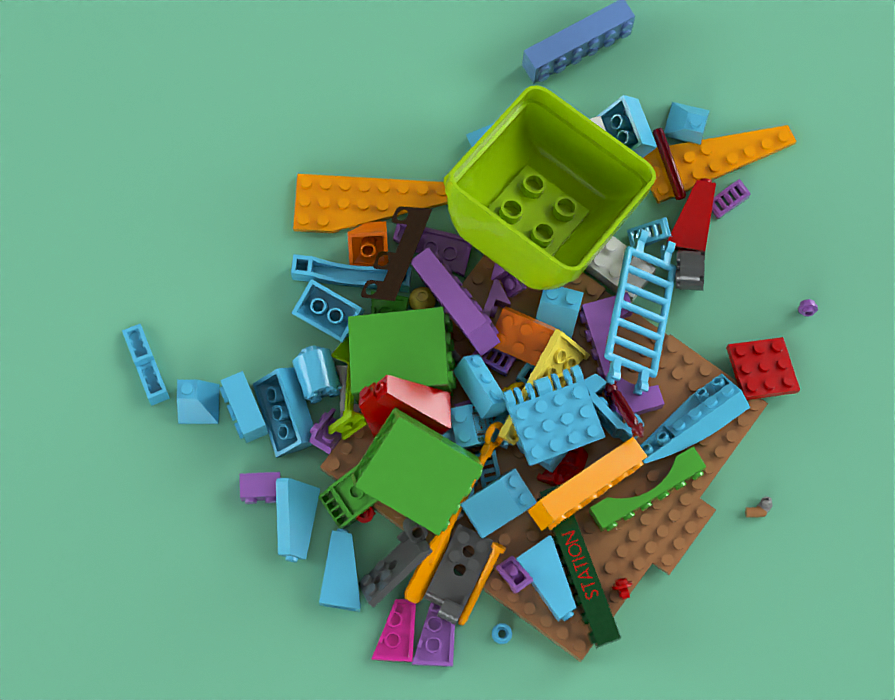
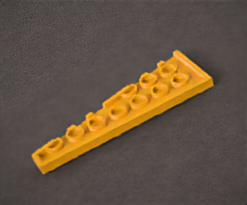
M785 125L703 139L701 145L686 142L669 145L684 190L687 192L693 189L696 181L701 178L714 180L796 144L797 141L789 126ZM655 148L643 159L652 165L656 172V179L650 190L657 204L675 196L659 150Z

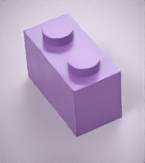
M280 472L239 474L241 501H245V504H256L257 501L265 500V503H276V479L281 478Z

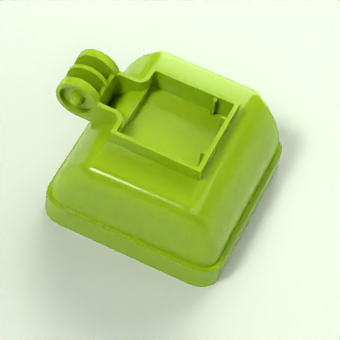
M535 85L529 86L519 95L478 142L444 177L443 183L447 195L449 214L461 238L527 287L538 290H553L566 285L568 282H573L582 274L648 195L655 182L656 172L645 159L556 94L544 87Z

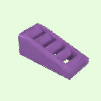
M738 179L714 197L712 212L719 219L747 200L751 193L743 182ZM730 192L736 199L735 201H733V199L730 197ZM723 197H724V198L726 199V201L729 203L728 206H727V205L725 204V202L722 200ZM716 202L721 205L722 211L717 207Z
M491 348L483 357L481 356L486 366L505 377L516 361V357L495 348ZM475 350L472 355H476L479 353ZM490 351L494 352L490 360L486 359ZM497 355L501 356L497 363L493 362ZM506 359L507 362L504 367L500 366L502 361Z

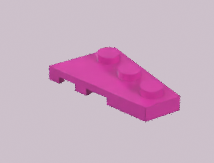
M395 599L371 660L412 662L415 603L406 599Z

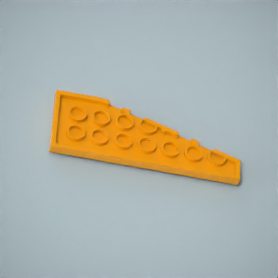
M297 174L293 231L336 233L339 230L356 228L366 222H379L391 219L396 209L400 206L430 209L446 205L448 203L443 182ZM402 210L397 214V217L408 212L406 210Z

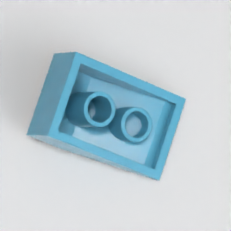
M564 287L543 290L536 319L560 329L572 339L584 292Z
M514 468L503 473L460 504L480 537L484 538L528 510L537 502Z

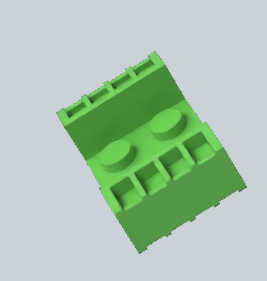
M357 466L319 495V499L340 529L352 525L357 521L356 518L378 502L377 499L354 486L351 475Z

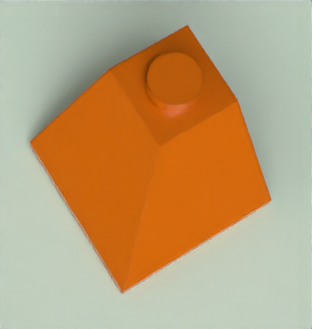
M386 221L366 222L347 232L349 265L373 266L379 252H388ZM383 255L378 259V265L384 266L389 262L387 255Z

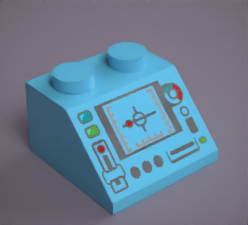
M473 404L451 408V423L456 444L464 449L483 446L486 430L494 423L493 418L482 419ZM496 431L492 434L491 442L496 441Z

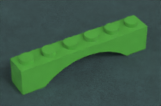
M693 446L676 456L668 475L651 491L631 498L617 499L607 497L590 507L589 513L601 532L605 529L609 532L618 526L617 522L624 519V521L631 519L635 516L634 512L639 509L642 511L648 509L653 505L651 502L657 498L661 501L670 495L669 491L674 488L678 491L686 486V481L689 479L696 480L703 476L706 465Z

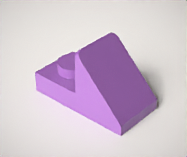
M495 263L491 280H501L508 298L516 296L527 288L526 285Z
M494 279L483 310L489 318L495 317L498 306L503 308L505 306L511 307V303L497 279Z
M510 556L496 566L497 571L509 584L513 593H517L534 581L513 556Z

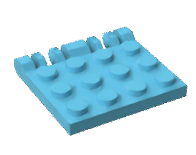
M579 365L570 367V372L568 369L563 370V377L567 385L561 388L557 374H551L555 391H553L548 376L533 381L538 397H535L532 385L530 383L525 384V389L530 399L524 402L522 392L518 387L513 388L514 395L511 390L502 392L529 466L605 438Z

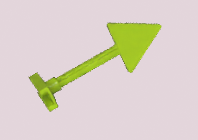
M349 336L331 354L333 358L347 363V377L343 415L328 426V434L332 435L337 431L342 433L341 439L344 440L367 424L363 414L353 411L354 397L351 394Z

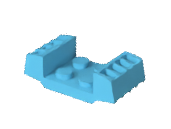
M596 373L585 379L584 382L601 426L613 438H619L623 442L632 438V428L627 423L624 424L620 414L616 411L613 412L608 407V402L600 396L607 382ZM635 414L639 423H643L641 418L637 414Z

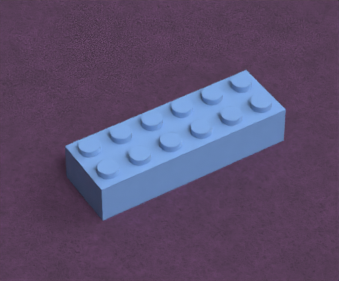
M618 0L524 50L522 66L533 84L538 81L543 82L549 78V75L562 72L566 66L579 63L587 55H594L598 52V49L604 46H611L620 37L623 39L629 36L632 32L635 15L625 0Z

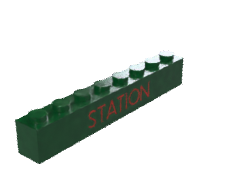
M563 484L539 492L537 502ZM573 514L551 529L554 535L552 538L555 547L560 551L559 559L562 567H566L568 572L565 575L568 585L574 588L575 594H573L575 604L576 606L580 605L583 613L580 614L581 620L584 625H588L590 631L587 633L591 645L595 644L597 649L619 641L621 636Z

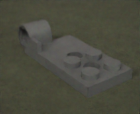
M408 517L403 522L404 530L397 536L401 543L383 560L379 561L375 568L369 574L363 576L358 583L368 604L373 608L433 552L426 540L428 530Z
M460 524L424 596V599L441 606L437 617L454 625L457 624L492 551L491 545L495 542L487 537L481 538L477 532ZM469 545L474 548L475 552L472 557H465L463 555V548ZM457 564L465 566L466 571L464 575L457 576L454 573V567Z

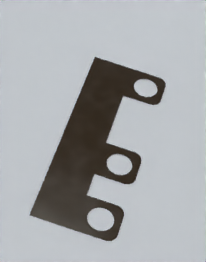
M404 206L396 209L392 222L407 224L395 253L382 251L377 254L373 268L388 270L384 281L368 280L365 283L361 292L363 298L395 301L432 209ZM402 210H406L408 212L407 218L398 220L397 214ZM383 255H387L389 262L384 266L378 265V259ZM370 284H376L377 291L374 294L368 295L366 288Z

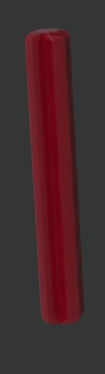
M662 128L654 129L653 136L676 200L684 199L686 192Z

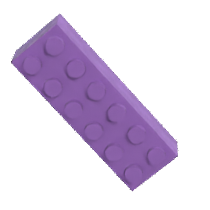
M428 247L411 260V265L423 283L430 289L445 311L449 313L451 319L480 356L500 343L496 336L499 332L492 324L491 319L482 311L477 301L471 299V294L462 286L457 276L452 274L453 272L449 266L444 264L437 252L433 253Z

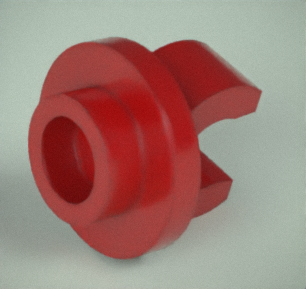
M371 506L356 519L361 523H368L374 518L376 513Z
M627 578L617 579L615 584L612 585V589H618L619 598L622 600L630 598L628 587L632 586V581H627Z

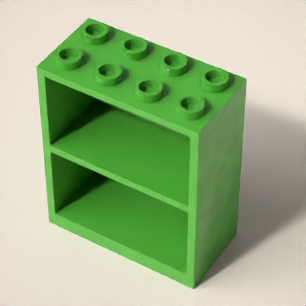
M444 307L348 316L351 394L358 405L360 391L374 382L377 383L386 375L450 392V396H454L453 389L457 388L456 377L453 376L452 371L455 369V359L452 358L451 352L454 351V340L451 339L450 333L453 332V322L450 320V315L446 313Z
M394 407L352 473L351 478L356 488L439 536L441 531L444 532L447 529L452 514L458 512L463 497L469 495L474 480L480 478L483 472V465L473 453Z

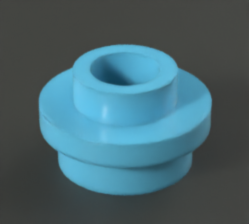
M497 624L492 630V638L498 644H506L512 637V630L506 624ZM501 630L506 633V636L503 638L498 636V632Z

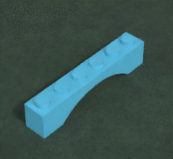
M293 254L291 276L292 280L309 282L312 279L317 283L364 288L368 280L384 281L388 270L375 269L373 266L340 264L313 256ZM411 267L406 272L399 292L409 293ZM370 284L367 288L377 289V285Z

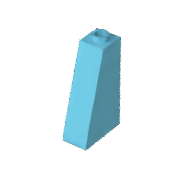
M277 478L278 555L286 557V561L297 563L298 560H305L307 557L320 488L291 478Z
M338 528L337 531H332L319 604L320 606L360 612L361 605L353 537L349 530Z
M549 535L517 557L516 560L533 578L534 581L531 584L559 622L563 619L565 622L575 615L573 611L576 609V605L553 538Z

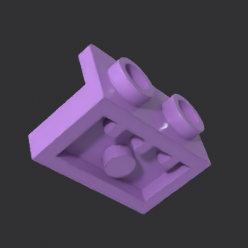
M334 408L328 413L324 412L319 420L320 423H315L310 430L312 435L309 442L328 454L336 447L342 436V433L337 431L332 435L328 434V426L337 421L333 417L336 411Z

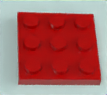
M783 337L728 344L726 347L738 387L742 390L746 400L796 394L800 391Z

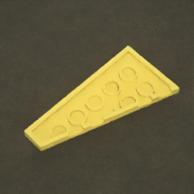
M555 329L544 352L541 354L527 383L532 385L535 397H538L533 381L548 376L553 391H555L551 379V374L555 373L559 377L561 388L566 385L562 373L563 370L568 369L570 372V367L579 365L583 359L587 360L590 356L589 353L558 329ZM524 387L521 392L525 402L530 399ZM509 414L498 436L506 442L515 445L519 438Z

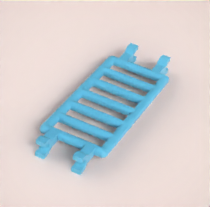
M644 229L640 230V234H634V247L627 246L625 249L604 353L605 359L611 361L605 381L612 385L615 380L619 381L621 378V366L639 372L637 383L633 390V393L639 396L642 395L643 391L648 392L649 377L655 378L658 373L677 267L670 263L676 243L668 241L666 246L662 245L660 259L643 251L649 232ZM632 256L667 270V280L630 265ZM628 274H633L665 288L664 298L627 283ZM625 290L661 305V314L658 315L623 300ZM621 309H626L659 323L657 333L620 318ZM618 326L654 340V351L617 336ZM618 344L652 358L651 367H645L613 354L614 345Z

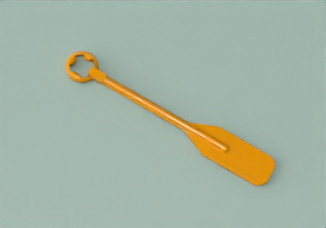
M494 422L486 430L485 443L479 457L483 467L488 457H491L494 449L504 440L497 436L495 442L490 441L496 428L501 431L504 425L502 422ZM476 479L474 480V482H473L472 485H471L472 488H473L474 484H475L476 481H477ZM468 496L463 497L460 503L465 501L468 498ZM461 506L458 512L450 517L447 529L444 532L441 531L439 536L436 535L429 543L433 552L417 566L404 593L406 600L417 604L423 599L447 550L450 533L462 510Z

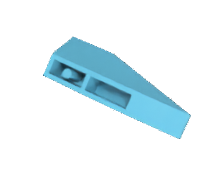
M720 374L704 387L698 389L640 445L648 456L643 462L648 463L684 450L712 435L745 412L750 406L742 390L723 374Z

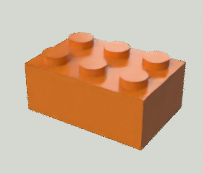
M505 306L495 326L499 332L496 336L500 343L493 348L536 366L555 329L558 328Z

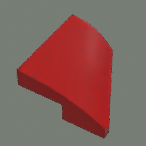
M581 447L570 450L553 473L546 469L542 474L539 473L537 475V480L553 486L566 483L584 470L588 453Z

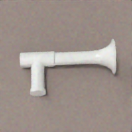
M336 366L339 382L342 384L340 389V418L345 408L347 366ZM354 404L353 411L359 412V405Z

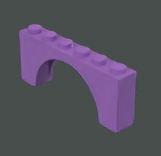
M626 292L623 300L631 303L628 292ZM616 295L583 304L581 312H579L580 321L585 323L587 329L585 330L587 342L591 341L593 347L591 349L592 358L597 360L599 366L596 368L597 374L604 380H606L610 369L609 360L605 359L604 353ZM622 308L620 318L630 317L633 312ZM623 378L616 381L618 390L622 393L634 414L641 415L663 408L664 401L658 385L649 386L648 392L643 391L642 395L639 396L633 393L635 384L629 383ZM605 386L603 392L606 398L609 397L611 405H609V408L613 412L616 411L617 413H619L622 419H624L621 413L619 412L618 408L614 404L611 398V394L610 396L606 394L607 392Z

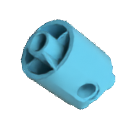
M315 345L302 349L298 356L293 359L292 363L298 382L302 387L304 399L310 400L311 404L322 401L324 397L329 396L331 398L340 395L342 384L339 382L330 349Z

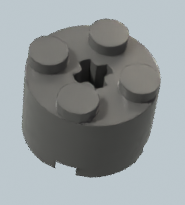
M705 251L677 252V289L704 290Z

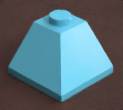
M672 102L664 130L665 136L701 145L710 110Z
M177 380L178 423L219 424L220 385L202 380Z

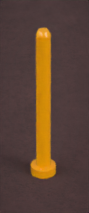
M496 542L492 543L491 548L493 550L458 620L459 625L463 626L466 624L500 553L505 552L506 548Z

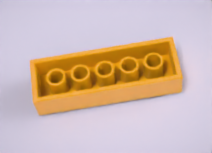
M632 437L539 500L528 512L541 531L547 527L551 530L564 519L576 513L580 508L582 509L608 489L617 485L625 477L637 471V469L644 465L642 461L648 456L635 438Z

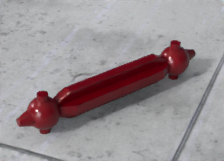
M615 381L613 385L606 383V394L608 396L611 394L614 404L628 426L632 428V436L643 438V423H639L629 404L618 390L617 382Z

